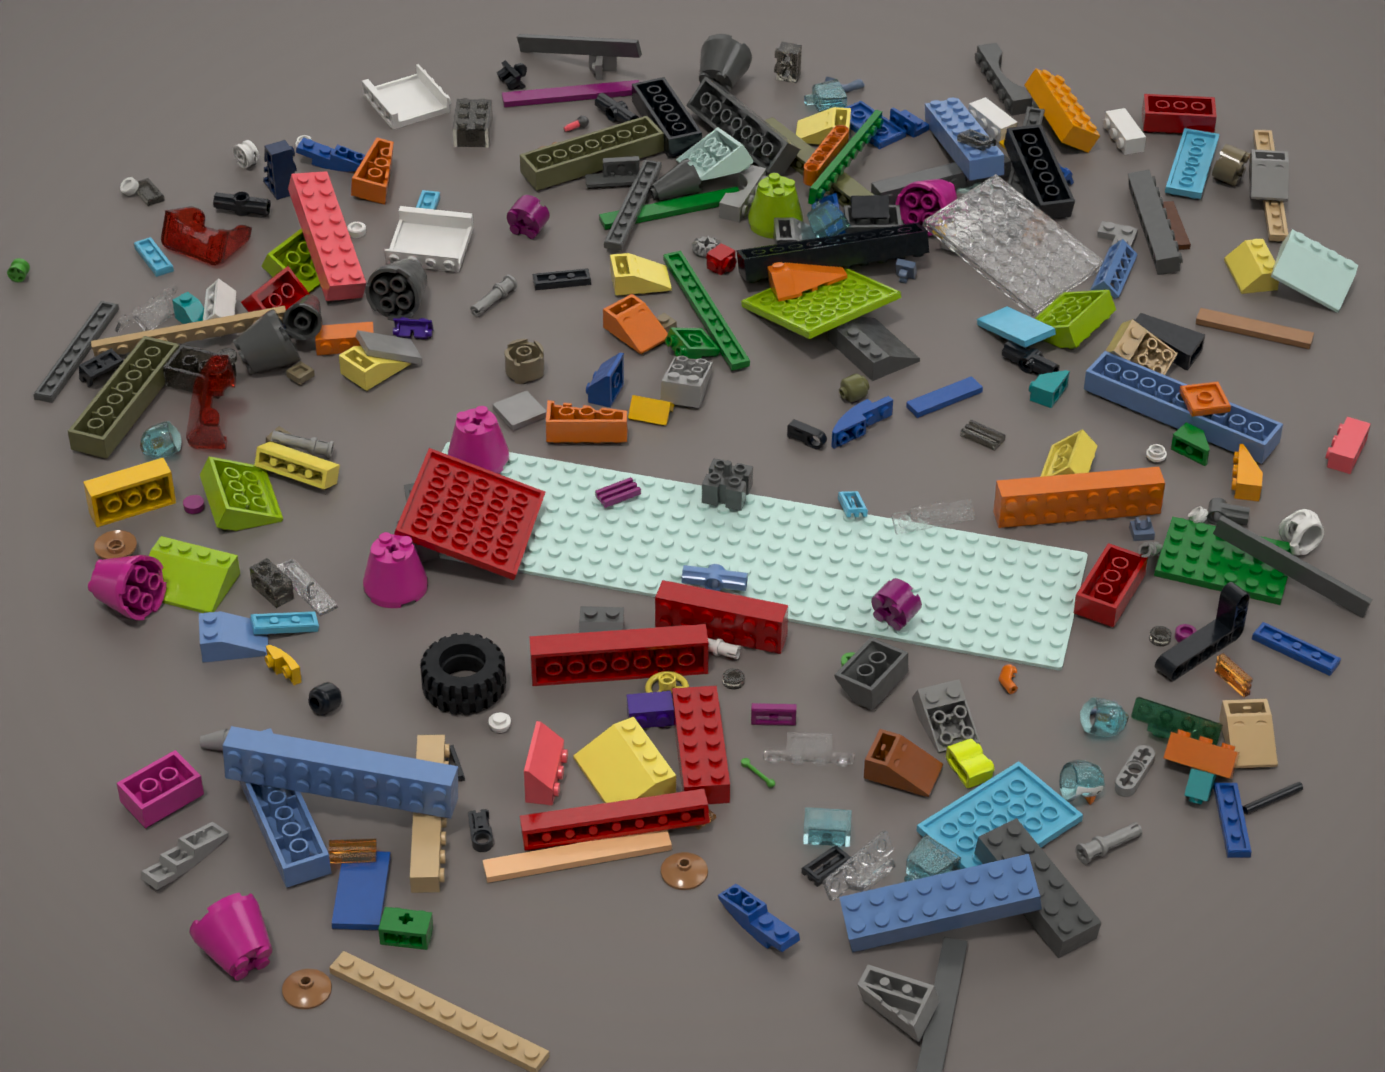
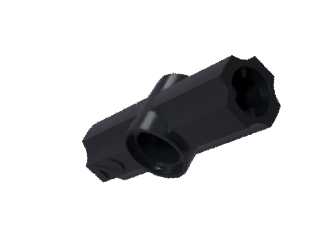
M604 93L598 94L595 99V106L603 110L607 118L612 122L617 120L620 123L639 118L628 110L624 101L616 102Z
M216 192L213 207L235 211V214L238 216H246L250 213L268 215L270 213L271 201L264 198L249 197L247 192H237L235 194Z
M1008 341L1002 349V356L1017 363L1023 372L1029 373L1034 371L1038 374H1046L1059 371L1060 365L1044 358L1038 349L1031 348L1027 350L1011 341Z

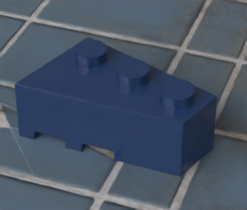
M286 140L265 145L264 161L267 162V166L264 167V173L267 172V177L263 178V182L276 200L290 196L288 187L291 174H295L297 171L293 161L295 156L294 148L289 146Z

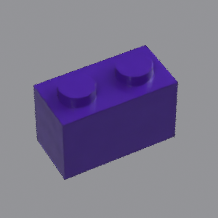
M671 691L626 694L628 719L634 717L642 728L674 726V706Z

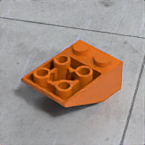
M630 294L603 309V328L639 354H643L665 342L668 335L667 331L646 303L635 295Z

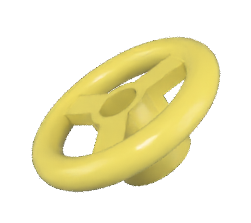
M664 671L654 674L647 680L645 691L646 693L653 692L652 685L657 680L659 684L657 692L671 691L672 693V688L689 687V684L682 675ZM676 680L679 681L682 684V686H676Z

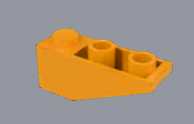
M1240 444L1238 452L1234 451L1232 477L1236 478H1232L1231 490H1235L1234 499L1259 502L1263 472L1245 445Z

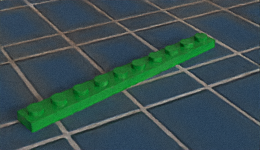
M875 110L814 182L810 187L808 204L815 206L819 200H822L825 192L830 190L831 185L836 183L840 175L842 176L845 168H848L851 161L856 159L857 154L862 152L864 145L869 143L870 138L875 136L878 129H881L883 125V111Z
M682 251L663 254V261L712 340L721 349L720 353L730 369L733 371L750 367V359Z

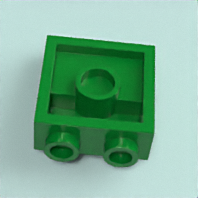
M670 327L665 339L666 345L675 351L676 357L686 356L689 359H700L702 356H718L721 350L702 328Z

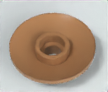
M109 531L97 538L94 550L102 559L126 557L136 550L137 540L133 534L127 531Z
M680 852L669 856L661 866V876L664 882L670 887L679 890H690L700 886L708 875L706 862L698 855L688 852Z
M316 969L298 970L288 976L282 986L284 1000L290 1006L298 1009H312L320 1006L329 998L332 990L329 977Z

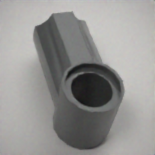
M1213 498L1209 502L1207 520L1211 524L1217 525L1219 518L1224 516L1237 524L1247 525L1250 507L1227 504L1223 498Z

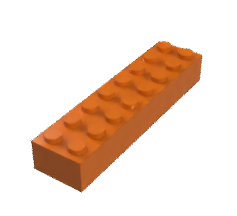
M1159 467L996 480L993 512L998 528L1161 514L1165 480Z

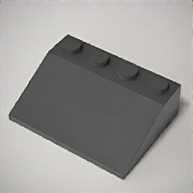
M858 317L828 330V341L872 381L920 362V358L875 318Z

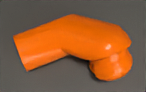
M1011 664L1003 666L999 676V682L1009 694L1015 693L1018 689L1012 681V678L1015 677L1014 673H1017V668Z

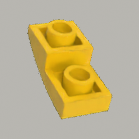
M267 645V655L264 658L268 668L272 667L276 675L283 673L286 679L289 678L293 685L302 683L300 666L281 649Z

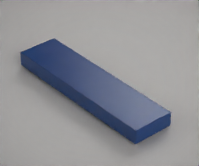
M971 376L907 401L906 407L919 418L982 393L983 386Z
M1262 622L1252 635V640L1328 676L1334 672L1341 661V658L1265 622Z
M1214 783L1213 789L1227 858H1251L1252 851L1238 784Z

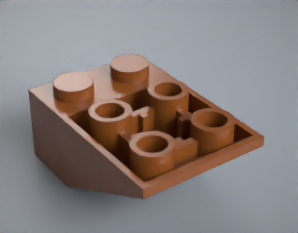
M879 729L865 758L864 779L929 797L942 770L943 763L904 736Z

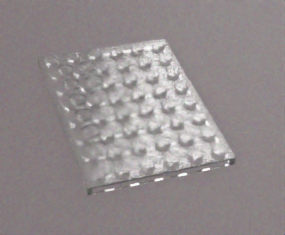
M997 174L931 215L922 224L924 228L1031 316H1034L1050 305L1064 292L1070 291L1099 271L1105 262Z

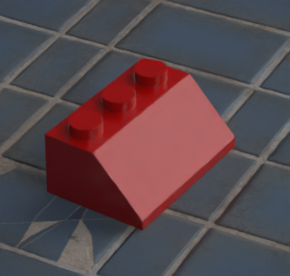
M287 266L241 301V303L248 312L285 306L287 310L305 295H310V293L290 267Z

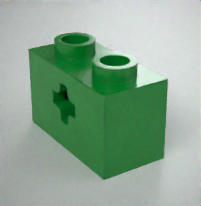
M385 907L378 928L380 945L428 950L434 928L432 912Z

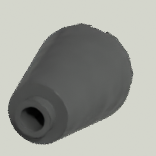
M688 158L682 160L651 185L650 193L653 199L663 201L696 194L703 190V188H699V185L702 183L694 165L690 166L687 163L690 161Z
M305 295L285 311L283 324L287 333L293 338L299 340L312 339L320 332L322 316L320 301L316 296Z

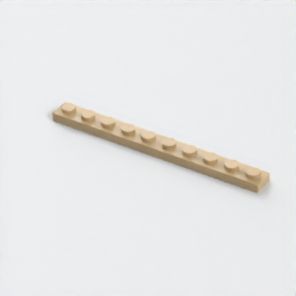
M1254 130L1255 150L1275 151L1272 130ZM1263 200L1269 241H1284L1288 236V228L1283 201Z
M285 306L99 339L91 341L94 356L111 348L117 354H126L135 348L143 336L177 344L217 336L221 337L244 332L262 315L272 309L277 312L283 323L286 309Z
M345 951L329 967L330 974L529 1072H538L549 1058L548 1050Z

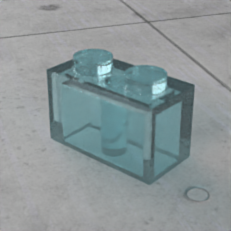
M805 807L803 844L850 847L852 810Z

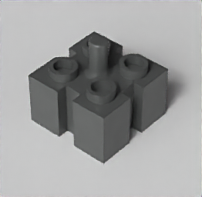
M713 458L709 467V474H706L702 482V503L714 506L722 503L725 504V508L742 511L746 495L749 494L753 485V466L741 463L732 466V462L729 460Z

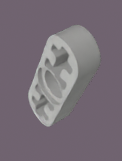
M1140 745L1135 748L1116 778L1114 789L1118 795L1129 797L1135 793L1154 763L1155 751L1153 748L1147 745ZM1136 768L1141 772L1132 773L1129 771V769Z

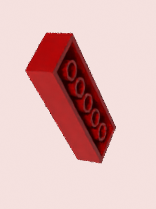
M662 580L655 596V628L706 624L709 639H722L725 643L781 654L787 639L788 605Z
M717 685L672 688L674 728L682 792L704 789L708 804L730 803V779Z

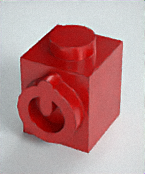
M720 243L707 253V269L719 275L731 272L737 262L735 258L736 250Z

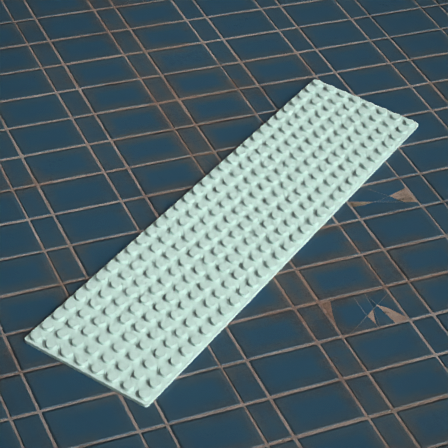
M450 442L446 443L442 453L448 455ZM509 452V460L503 467V471L499 473L546 492L517 572L655 597L662 580L684 584L682 583L684 565L708 568L712 564H719L728 571L748 573L746 591L722 588L720 592L788 605V622L1052 670H1061L1063 667L1075 615L1073 613L1075 597L1081 587L1088 554L1086 552L868 514L867 517H863L859 513V517H855L851 513V517H847L844 510L753 494L746 495L742 511L725 508V504L719 503L718 506L702 503L701 485ZM630 477L633 479V482L637 483V487L641 488V495L606 508L595 497V490ZM439 553V556L442 559L463 562L461 560ZM893 578H898L908 583L913 588L911 592L915 596L918 594L922 602V607L918 613L900 631L895 630L886 621L880 622L876 620L873 616L874 609L871 603L872 597L879 589ZM685 584V585H690V586L705 588L704 586H700V585Z

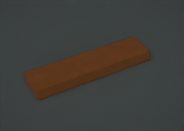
M1174 201L1163 202L1164 208L1167 211V219H1170L1171 230L1174 231L1175 241L1178 242L1179 250L1190 249L1191 243Z

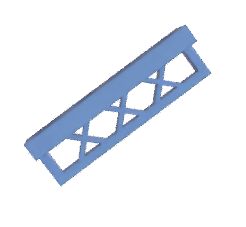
M1124 239L1109 247L1090 289L1091 291L1110 290L1111 296L1114 299L1119 297L1138 255Z

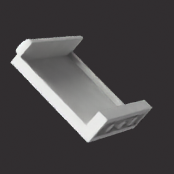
M416 64L417 74L374 86L369 79L362 81L363 96L393 130L450 112L449 105L451 100L449 95L443 92L442 88L435 83L434 79L419 64Z
M400 206L399 222L390 248L384 250L386 264L388 265L402 259L418 260L424 269L459 272L474 228L472 213Z

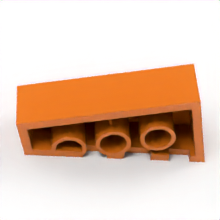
M547 401L546 442H627V411L610 408L595 410L588 405L577 408L572 407V403L564 402L562 406L555 405V401Z

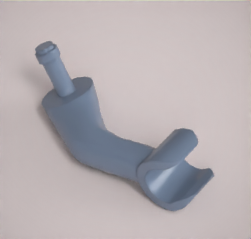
M827 76L824 82L825 86L843 92L858 90L865 86L861 79L854 80L849 84H839L835 82V78Z

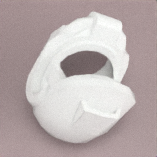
M1301 509L1282 520L1278 533L1282 540L1290 543L1291 554L1299 556L1308 554L1319 545L1324 536V529L1315 512Z

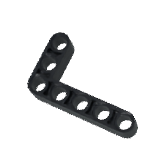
M1233 582L1227 583L1220 593L1216 619L1161 654L1155 662V668L1174 681L1236 641L1244 630L1250 594Z

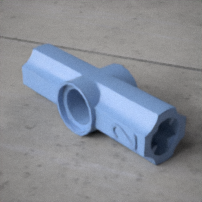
M712 564L708 568L683 566L682 583L700 585L704 586L705 589L720 591L722 588L746 591L748 573L728 571L719 564Z

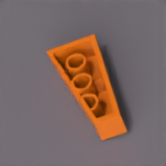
M378 137L375 139L352 177V196L385 205L394 142Z

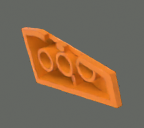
M777 262L772 266H767L770 288L779 302L803 296L802 292L806 290L812 292L818 290L817 287L819 285H831L848 278L843 267Z

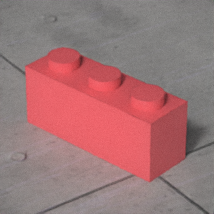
M1350 417L1346 418L1344 424L1340 423L1337 435H1334L1331 447L1328 448L1325 458L1328 459V468L1351 474L1367 441L1371 423Z

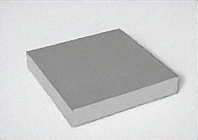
M527 390L493 403V410L512 431L546 418L547 411Z

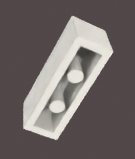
M986 97L969 103L968 111L984 131L998 143L1005 139L1007 128L1018 127L1016 120Z
M1125 108L1105 111L1103 127L1108 131L1111 139L1115 141L1123 154L1144 152L1146 136Z
M217 279L206 289L203 321L235 315L236 290L220 279Z

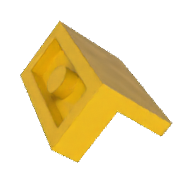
M632 395L628 418L666 426L669 412H673L674 404L668 401Z

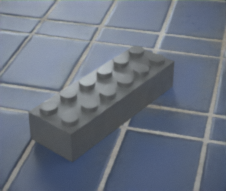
M1017 818L978 837L974 854L982 864L1029 854L1040 894L1042 909L1023 913V915L1058 958L1097 939L1102 922Z

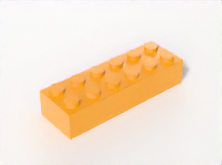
M1035 68L1024 84L1039 109H1045L1044 116L1060 141L1089 153L1100 137L1096 130L1097 127L1092 124L1091 118L1083 111L1084 108L1077 102V97L1071 93V88L1065 84L1063 77L1059 75L1054 76L1047 70Z

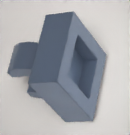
M897 259L896 275L900 277L899 282L907 283L908 278L915 279L917 273L916 262Z
M1147 516L1146 520H1139V517H1136L1134 521H1130L1129 529L1133 541L1154 540L1155 532L1149 516Z

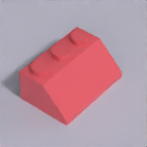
M536 721L524 768L525 803L553 805L555 796H559L560 783L558 781L563 779L564 766L562 764L567 763L568 749H564V739L540 721Z

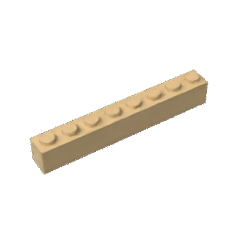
M417 735L416 759L449 765V761H446V758H450V744L445 743V735ZM413 812L410 863L411 893L440 892V882H445V869L441 868V864H445L446 861L445 850H442V846H446V832L442 831L443 828H447V818Z

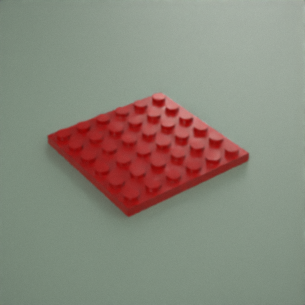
M429 448L394 535L409 536L415 544L514 580L546 492Z

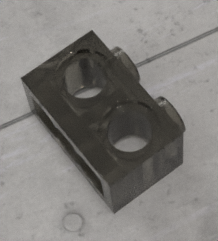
M782 42L779 48H776L775 58H777V62L774 67L776 80L797 83L801 75L802 45Z
M268 558L249 567L252 587L274 607L278 608L294 599L292 580Z

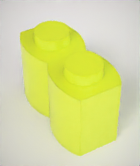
M970 738L947 747V762L958 774L959 779L966 788L969 789L985 783L993 777L995 770L993 762L983 754L980 744H976L973 739Z

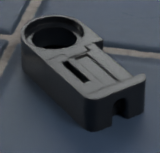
M793 419L787 426V437L802 441L808 447L820 449L827 442V437L823 431ZM813 436H816L820 440V443L817 442L813 438Z
M481 809V812L476 813V810L469 811L468 821L472 847L477 852H487L493 847L492 828L489 826L488 820L489 810ZM479 838L488 839L486 843L481 844L476 842V840Z

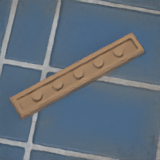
M1200 308L1196 318L1197 325L1310 349L1314 337V332Z

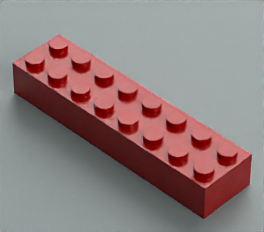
M706 624L529 636L532 686L644 679L664 671L675 672L682 676L708 674L709 642Z

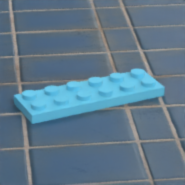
M1184 128L1166 184L1165 193L1201 199L1220 134Z

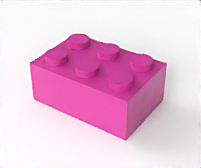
M176 750L117 782L120 802L145 828L204 795L201 775Z

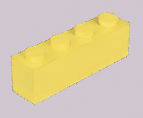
M271 441L257 447L254 464L256 467L324 490L337 484L340 467L339 464Z

